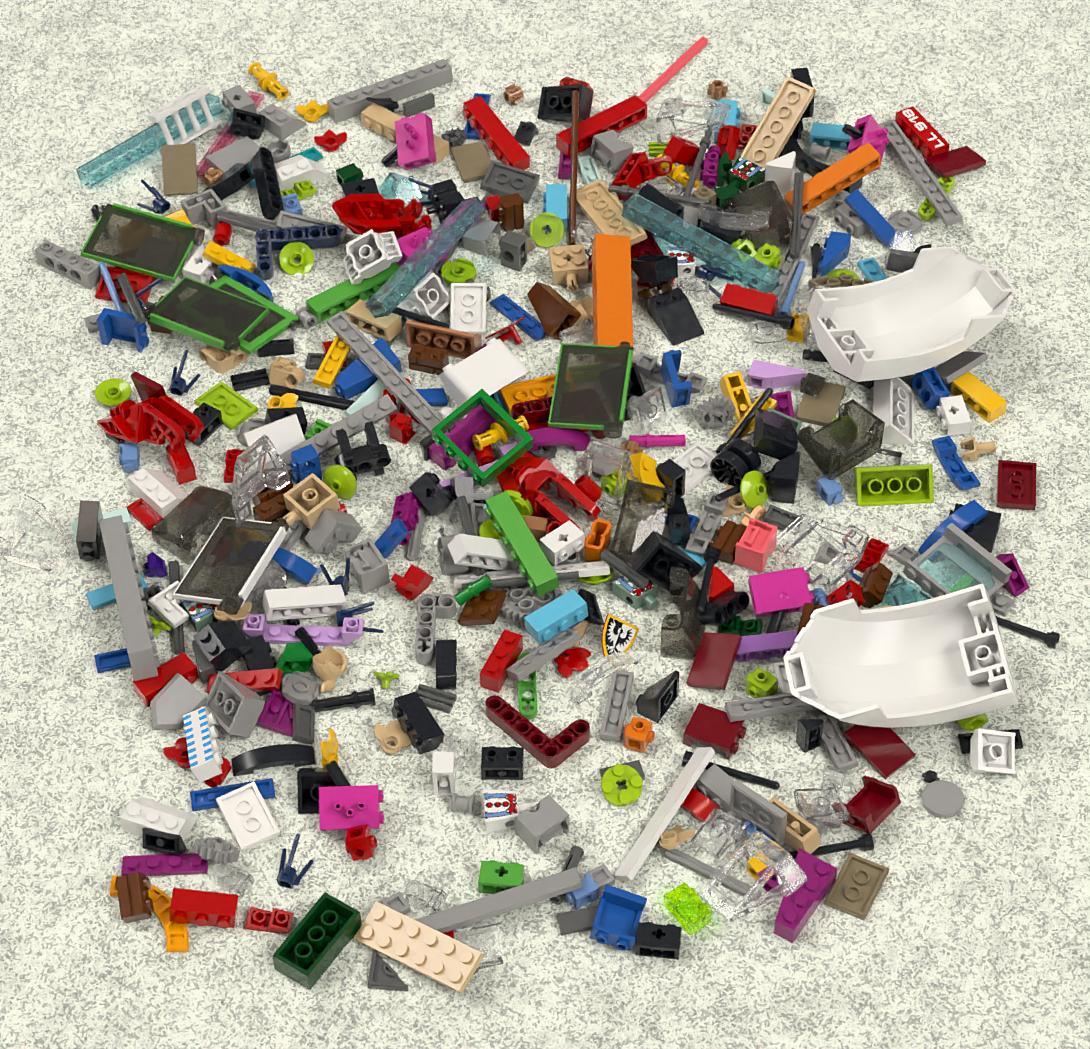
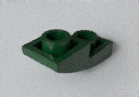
M724 152L718 163L717 187L724 186V181H727V173L732 167V159H729L728 152Z
M740 615L735 616L720 626L719 633L740 635L741 637L762 634L763 621L761 618L742 620Z

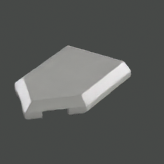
M177 673L150 702L152 730L181 729L184 726L183 715L201 708L206 701V697L182 675Z

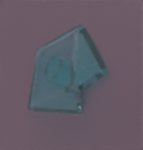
M390 172L378 190L384 199L403 200L405 202L404 206L411 203L412 199H416L417 202L423 199L418 185L409 181V178L414 179L413 175L406 177Z
M898 574L891 586L887 588L883 599L888 605L894 607L928 600L931 597L918 585Z

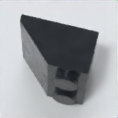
M647 254L631 259L632 270L643 283H650V286H659L660 283H669L671 279L678 278L677 256Z
M797 451L776 462L774 471H770L769 482L773 483L769 484L768 494L772 495L771 501L794 504L799 476L800 452Z
M234 621L208 624L193 636L209 662L220 672H223L252 648Z
M299 768L297 772L298 814L319 813V787H337L326 768Z

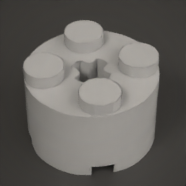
M456 535L438 538L437 549L440 552V558L438 559L443 575L471 572V566L454 563L447 546Z

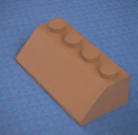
M406 320L405 322L407 347L412 348L413 344H421L427 347L446 350L449 356L466 359L482 346V338L478 334Z

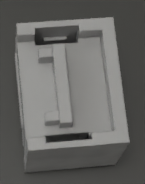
M614 130L594 135L590 151V157H595L608 168L609 174L620 171L629 155L633 153L634 148L630 143L618 140L620 135Z
M371 538L344 549L345 560L347 557L350 558L349 572L355 576L363 594L390 583L388 563Z
M547 795L538 801L535 812L525 810L516 816L517 835L535 854H538L540 852L538 849L540 845L544 847L546 842L558 834L561 835L562 831L566 834L569 832V814L550 795Z

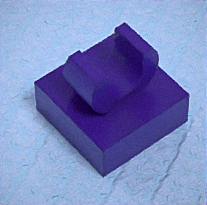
M154 552L148 554V562L143 565L148 571L144 574L147 577H154L156 575L161 578L167 576L165 560Z

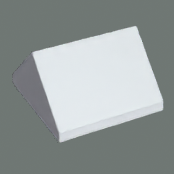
M793 151L766 163V190L786 193L791 191L795 174L796 152Z

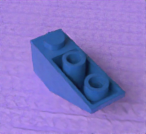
M831 231L829 238L826 237L824 248L826 249H822V261H819L818 264L820 276H825L847 258L851 244V234Z

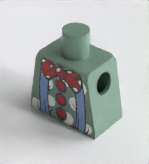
M625 576L613 581V594L635 610L643 605H646L650 610H654L658 606L659 602L655 599L658 595L656 583L649 580V584L642 589Z
M211 590L200 592L202 594L214 595ZM181 600L182 609L189 614V621L197 633L208 624L218 623L214 616L217 604Z

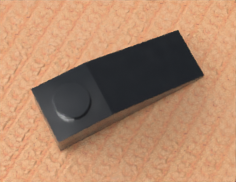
M664 499L669 540L674 544H688L690 524L684 499Z

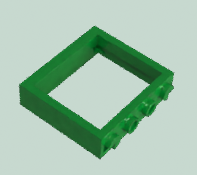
M483 389L479 390L432 428V439L435 441V444L441 446L445 454L450 459L453 458L457 462L458 467L462 471H466L470 477H473V482L482 487H485L503 472L508 465L514 463L533 447V437ZM478 404L519 442L485 472H482L444 434L447 429Z

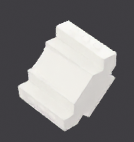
M371 229L345 244L347 255L343 261L351 285L360 284L363 279L371 278L387 269L392 262H399L402 253L394 231L376 233Z
M425 268L418 272L417 276L410 279L403 288L398 290L396 295L389 298V302L393 306L433 319L451 303V292L441 283L440 278L434 272L431 273ZM404 317L406 320L415 321V320H412V319H409V318Z

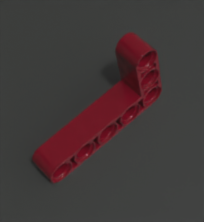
M583 390L563 394L559 419L584 415L587 421L610 422L596 391ZM552 396L514 404L511 408V417L516 420L522 415L527 420L528 425L549 421ZM591 430L592 435L597 439H604L609 435V431Z
M492 695L486 699V716L547 768L558 767L590 740V724L586 720L578 719L554 738L550 739L500 696Z

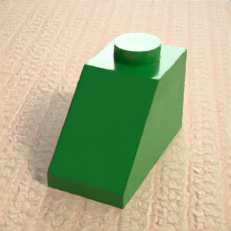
M287 643L275 668L282 670V674H293L296 671L305 673L312 664L313 655L303 643Z

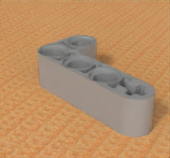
M424 594L418 600L415 654L416 661L420 665H429L433 662L436 619H449L456 615V600L451 594Z

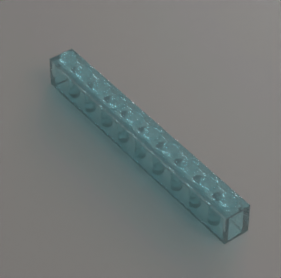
M210 93L205 95V101L212 117L215 118L222 114L224 109L220 97ZM199 101L192 102L191 106L201 126L207 120ZM180 109L178 114L186 133H189L194 128L186 109ZM166 117V125L173 141L181 136L173 117ZM155 123L76 168L80 182L93 188L161 149L162 145H168L159 123Z
M634 193L623 204L622 217L712 267L726 270L728 272L727 275L750 288H754L762 293H772L778 287L781 272L637 193Z
M478 196L464 199L370 298L366 306L375 318L389 316L487 211Z

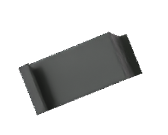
M871 445V452L900 457L901 462L902 452L872 447Z

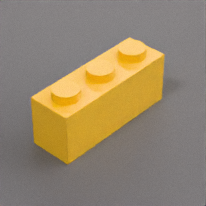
M969 371L952 381L950 392L954 396L962 395L964 403L988 423L1005 413L1007 401Z

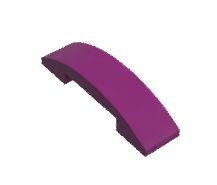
M551 427L527 431L533 437V447L528 451H537L538 446H573V451L592 450L590 436L578 430Z

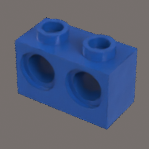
M935 367L915 373L910 382L925 409H936L939 406L940 398L948 397L950 394Z
M312 444L291 452L292 460L290 465L294 472L291 475L295 484L300 483L312 473L322 480L320 458Z

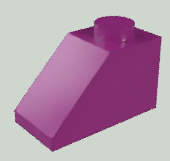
M1013 553L996 556L999 561L1012 570L1009 580L1002 586L1014 597L1030 588Z

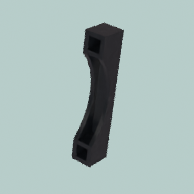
M792 135L778 156L782 157L793 151L796 152L795 167L802 172L810 174L812 177L830 166L807 155L799 146L797 139ZM863 177L843 190L851 194L856 189L862 187Z

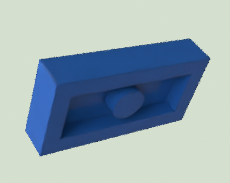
M396 518L374 543L384 559L388 558L409 533L403 521Z

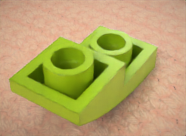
M310 180L294 183L293 189H286L280 192L281 196L296 193L300 201L317 193V189Z

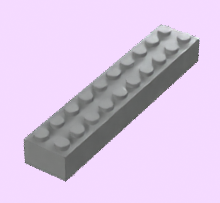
M122 515L101 519L99 524L134 681L159 676L157 668L161 666L158 655L154 656L157 653L155 641H150L154 639L152 627H147L151 626L149 614H144L148 612L146 601H141L145 597L143 588L138 587L142 586L132 540L130 535H126L130 533L128 523H123Z

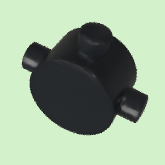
M929 770L922 773L926 783L940 780L935 771Z

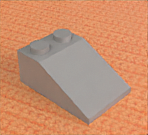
M219 671L204 706L209 713L212 712L216 721L229 734L250 738L259 715L264 709L265 701L256 692Z

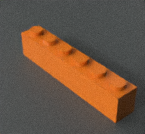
M868 142L854 152L844 156L838 162L831 164L824 171L817 173L813 178L803 183L802 215L882 165L881 156ZM793 190L783 196L785 206L791 212L793 207Z

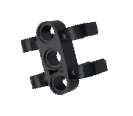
M373 421L366 422L364 426L367 445L352 449L346 431L343 429L336 430L341 452L334 458L335 465H341L349 469L355 476L356 481L357 474L373 470L375 476L385 474L384 467L391 463L387 446L379 444Z

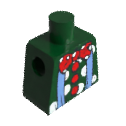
M739 157L727 173V184H733L736 190L748 193L765 182L766 169Z

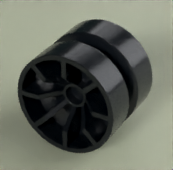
M733 439L710 463L711 472L716 480L722 483L726 478H729L728 485L734 487L741 484L746 473L758 471L761 467V459L758 452L753 451V446L741 439Z

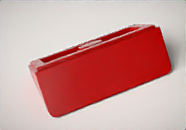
M720 125L716 144L721 149L720 158L724 152H728L729 159H735L740 134L739 127Z

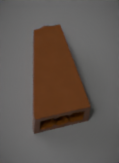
M536 282L527 294L548 337L557 340L563 339L581 316V313L549 285Z

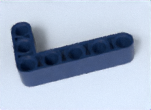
M317 225L258 230L255 234L258 277L262 280H269L273 277L272 251H280L287 244L297 242L308 245L310 249L336 247L341 243L340 228L337 225Z

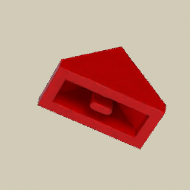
M713 566L708 604L725 592L734 591V583L715 566Z

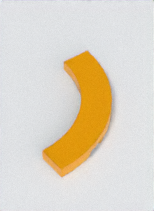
M112 875L109 893L110 896L118 897L116 878L119 876ZM151 884L148 894L154 905L152 912L158 917L164 927L167 952H189V936L186 923L178 924L169 921L171 898L161 889Z

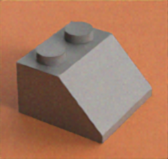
M272 104L258 112L260 115L265 116V130L282 140L307 125V123L287 110Z

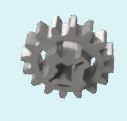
M716 395L715 399L709 397L708 401L703 400V405H698L699 410H695L697 423H699L700 427H705V430L710 427L715 429L716 427L722 428V425L727 426V421H733L732 416L736 415V409L731 399H726V396L719 398V395Z
M216 836L196 839L193 846L194 853L199 854L202 859L217 865L221 863L226 864V862L236 863L240 850L237 847H233L234 845H231V842Z

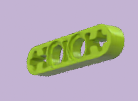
M952 176L945 179L940 177L938 182L946 194L949 195L954 187L955 180ZM927 198L918 211V215L924 221L931 220L937 213L932 205L929 204Z

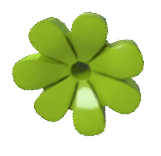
M149 615L150 621L154 626L152 630L154 635L158 636L161 629L171 630L172 627L163 620L158 621Z
M373 671L374 676L382 680V688L390 689V681L399 679L400 676L390 671L386 672V674Z

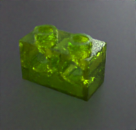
M686 882L664 895V906L689 935L694 934L711 923L712 910L706 902L703 903L696 890L692 887L690 888Z

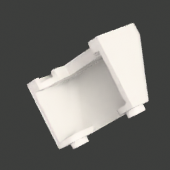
M494 337L487 341L486 347L453 366L450 363L442 368L444 372L439 377L458 407L481 389L488 395H492L529 372L523 362L500 338L496 340Z

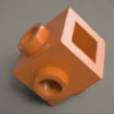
M633 717L631 723H627L624 729L625 748L644 753L648 743H652L655 736V731H652L653 722Z

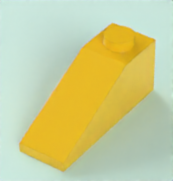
M741 371L723 375L719 381L723 396H726V399L730 398L735 406L736 415L734 416L737 422L741 420L752 405Z

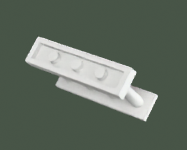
M199 85L147 114L149 121L159 123L167 145L186 144L208 130L216 129L223 122L222 119L213 118L205 101V95L210 93L208 86ZM196 100L199 101L207 122L199 125L191 106L192 102ZM182 108L186 109L194 128L187 133L178 114ZM168 116L173 117L180 137L174 141L165 122Z

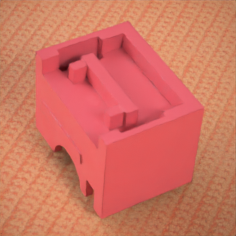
M750 518L749 525L740 541L736 543L735 564L762 573L769 554H772L776 547L778 527Z

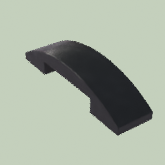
M279 744L260 747L231 759L233 777L254 774L256 769L295 764V767L316 764L313 746L302 744Z

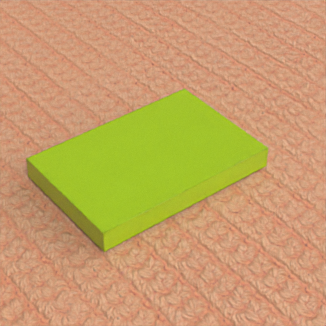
M222 381L194 400L198 407L204 402L220 410L223 425L231 431L258 412V407Z

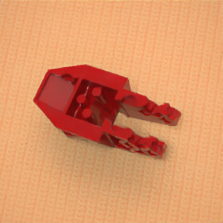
M350 194L332 203V208L339 217V220L357 235H363L371 229L376 233L394 231V234L399 237L406 236L424 227L432 230V220L429 219V215H423L420 221L414 222L415 219L420 217L423 210L421 203L417 202L416 199H412L411 203L404 206L405 202L403 200L384 199L381 194Z
M162 395L158 398L151 397L135 404V401L125 400L110 410L109 416L97 420V425L108 435L134 443L146 441L157 445L165 444V439H167L171 449L181 448L182 444L185 443L184 430L189 434V441L193 442L200 437V433L203 431L202 421L168 395Z
M519 457L496 477L502 492L512 490L522 494L521 498L525 501L528 499L532 505L533 514L531 516L548 518L547 522L549 524L554 521L564 524L570 520L580 529L543 492H539L541 488L544 491H549L551 489L550 483L555 486L558 498L567 500L576 510L581 508L592 522L601 513L600 508L565 475L559 472L547 458Z

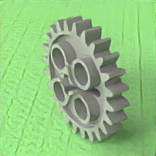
M528 584L510 586V588H504L507 596L500 611H502L503 616L507 615V620L513 618V623L519 620L522 625L525 622L524 617L562 596V591L558 587L538 597L535 591L530 590Z

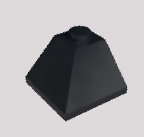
M672 672L647 688L643 695L640 694L636 700L637 713L659 723L679 696V672Z

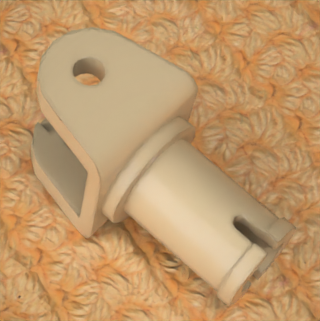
M970 437L960 442L962 449H973L962 454L963 461H978L980 454L996 453L995 441L978 443L975 441V437Z

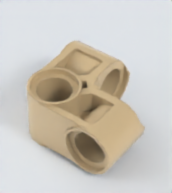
M211 345L199 350L201 360H205V364H208L217 373H225L239 366L241 362H246L248 358L247 353L237 347L230 353Z
M277 357L270 364L269 382L273 385L294 389L306 377L303 370L297 367L294 360Z

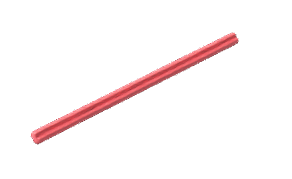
M702 36L638 97L646 103L708 44V39Z

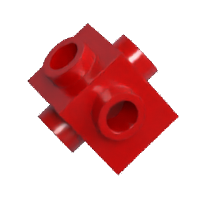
M368 824L348 828L345 848L347 853L351 854L353 861L366 860L374 856L375 848H377V839L375 835H372Z

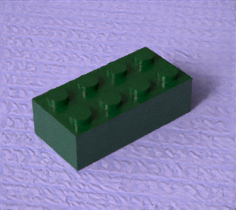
M324 892L272 955L275 970L311 990L362 925L360 912Z

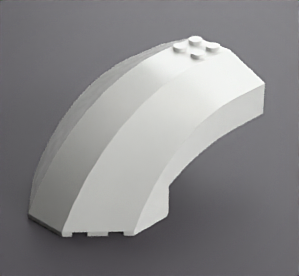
M951 246L923 248L920 250L913 268L896 276L863 285L815 289L807 311L817 345L834 371L856 382L903 377L932 368L975 344L1004 319L1016 289L999 267L991 264V267L982 264L980 263L981 259L970 254L966 257L957 253L958 249Z
M984 584L928 600L894 607L860 610L856 601L849 599L816 609L811 614V619L806 627L802 628L794 640L795 644L791 650L787 651L783 657L792 696L840 721L871 727L926 726L961 720L1018 704L1005 646L990 597Z

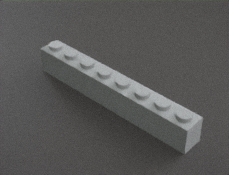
M445 59L438 60L327 100L328 114L335 123L361 115V112L373 103L367 101V97L391 98L393 101H400L453 82L452 67Z

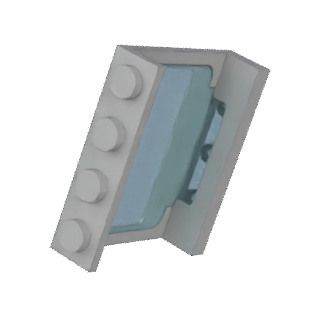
M953 523L946 527L944 536L914 562L910 559L907 560L903 570L908 579L913 580L923 591L929 593L934 598L979 584H984L989 597H991L1008 582L1012 572L1011 569Z

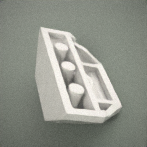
M301 155L274 164L280 191L293 189L294 183L310 180L313 183L330 176L322 164Z

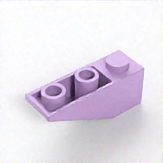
M753 360L748 373L747 386L766 390L767 388L774 389L803 385L806 383L807 371Z

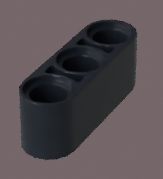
M744 591L725 592L705 606L704 613H699L700 623L705 626H721L748 607V594Z
M456 639L436 640V689H457Z

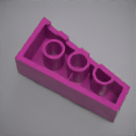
M481 405L469 411L465 419L462 421L458 420L453 424L451 432L444 433L467 457L474 451L473 435L483 434L491 429V424L498 423ZM435 442L429 447L430 460L444 471L457 464Z
M799 848L775 919L774 934L794 943L834 884L837 873L836 867Z

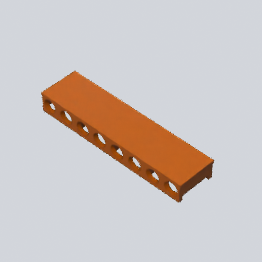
M595 233L592 241L594 345L616 346L620 350L633 349L630 237ZM594 355V364H598V362L623 364L624 357Z

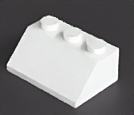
M141 468L128 477L130 491L139 499L142 498L164 519V522L190 506L193 500L160 470Z
M140 797L129 801L120 816L124 831L141 837L142 829L148 828L181 835L184 842L199 816L145 797Z

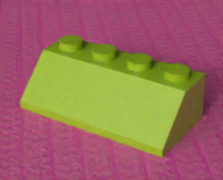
M932 464L853 467L854 487L858 506L934 503Z

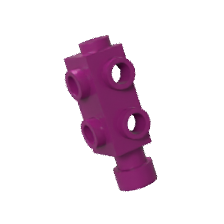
M710 146L707 153H705V159L701 163V170L703 171H700V181H703V186L705 185L712 189H715L717 186L718 159L721 155V149L718 146Z
M413 492L396 496L391 520L392 523L396 518L401 519L408 532L415 530L416 524L419 523L418 510L422 508L421 501ZM410 533L407 534L399 545H407L409 543Z

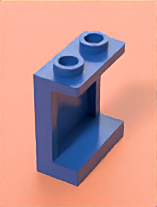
M103 308L97 318L101 343L103 345H109L114 338L136 343L138 352H142L144 347H148L149 337L147 336V325L145 323L137 324L134 315L131 313Z
M669 350L663 353L661 375L672 408L689 405L692 392L691 381L679 382L677 372L680 368L681 350Z
M606 884L600 897L589 938L600 944L614 946L621 951H631L636 942L638 922H640L647 898Z

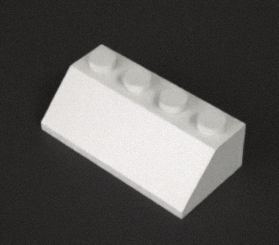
M899 377L875 380L872 431L874 437L883 443L914 445L915 390Z

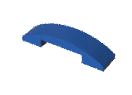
M219 266L220 278L226 275L273 302L270 288L258 276L238 267Z
M950 436L932 440L937 458L951 482L958 489L964 491L981 485L973 471L969 472L957 454V447Z
M975 500L970 501L945 519L924 541L918 552L922 555L943 537L946 527L950 523L965 531L971 524L975 526L988 514V511ZM936 552L928 559V561L930 563H933L942 554L940 552Z
M248 542L239 555V559L256 564L263 556L269 544ZM278 547L268 564L290 573L292 579L307 585L317 572V568L308 561Z

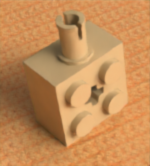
M584 244L549 247V263L553 285L567 284L569 292H572V287L574 292L579 289L577 283L588 282V265Z
M312 473L283 495L286 508L290 512L279 519L278 522L281 527L286 528L296 521H301L311 529L325 508L335 511L340 509L337 494Z

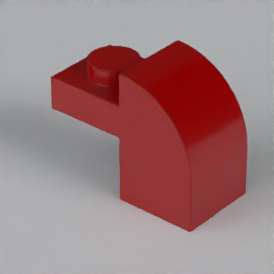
M411 564L404 577L394 573L391 578L396 583L395 591L408 600L417 598L429 587L434 579L433 576Z

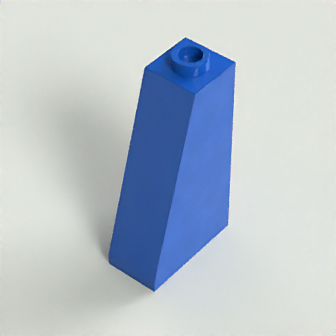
M382 337L379 338L373 345L399 373L402 372L400 359ZM357 358L335 378L336 386L334 389L339 397L343 396L344 399H350L365 392L378 378Z

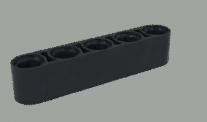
M261 147L251 159V165L262 215L264 218L274 221L284 206L272 153L269 149Z

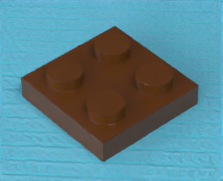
M482 591L478 597L468 600L461 612L458 623L462 626L495 624L507 596L505 591Z

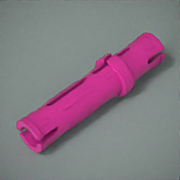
M646 433V435H629V441H635L639 446L646 448L655 446H685L686 437L685 434L650 435V433Z

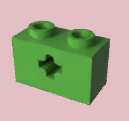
M482 860L478 879L479 893L495 894L523 885L525 877L524 864Z

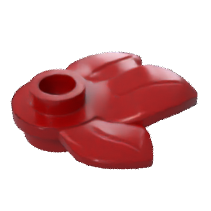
M330 129L323 136H314V142L328 152L336 151L339 145L347 140L346 132L336 135Z
M582 647L564 650L558 657L554 658V661L558 664L557 671L565 678H569L573 671L588 672L589 665L586 658L591 656V652Z
M186 737L177 739L175 746L163 749L167 759L176 760L181 768H190Z

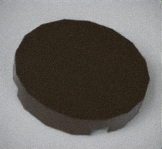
M666 282L659 286L643 289L637 294L639 299H644L672 290L673 287L670 282Z

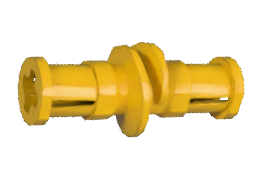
M254 62L250 65L248 72L257 78L260 88L266 92L271 91L274 93L279 101L288 97L289 89L283 87L277 81L276 73L267 72L261 67L259 62Z
M661 153V154H659L656 158L662 157V156H665V155ZM666 162L660 164L664 169L669 168V164ZM673 163L672 171L667 174L666 179L672 184L678 183L686 188L690 175L684 172V165L681 164L677 167ZM696 180L693 187L698 190L700 182Z
M519 416L515 421L525 431H528L527 420L524 416ZM493 423L490 426V430L480 435H473L472 440L475 448L481 451L483 447L490 444L493 445L498 441L507 444V437L512 436L499 423Z

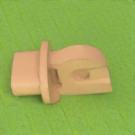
M759 505L751 514L745 512L743 514L744 517L739 523L748 526L750 518L760 520L767 511Z

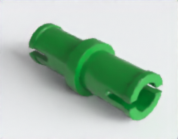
M485 574L474 583L470 582L467 584L468 587L455 594L454 598L462 606L471 598L478 597L479 593L493 585V582Z

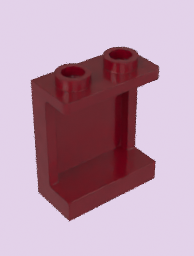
M698 703L683 733V744L691 747L692 743L696 742L724 752L725 759L729 760L731 755H736L738 751L739 739H744L747 731V728L744 727L745 720L730 722L725 711Z
M864 775L862 777L864 787L847 804L837 801L833 808L838 821L871 834L896 809L901 801L898 790L894 785Z

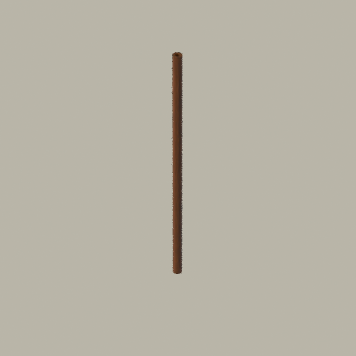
M577 90L572 92L569 245H576L579 91Z

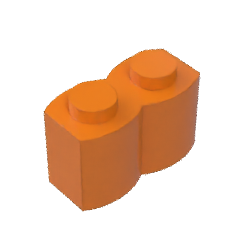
M597 518L592 523L591 533L585 539L586 562L603 561L600 559V554L611 543L610 521Z

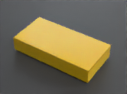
M792 313L791 316L795 317L794 327L791 331L787 330L785 340L803 343L809 315Z

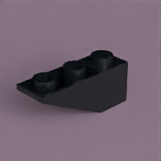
M236 163L203 191L212 188L219 199L223 200L245 187L254 179V175L247 164Z

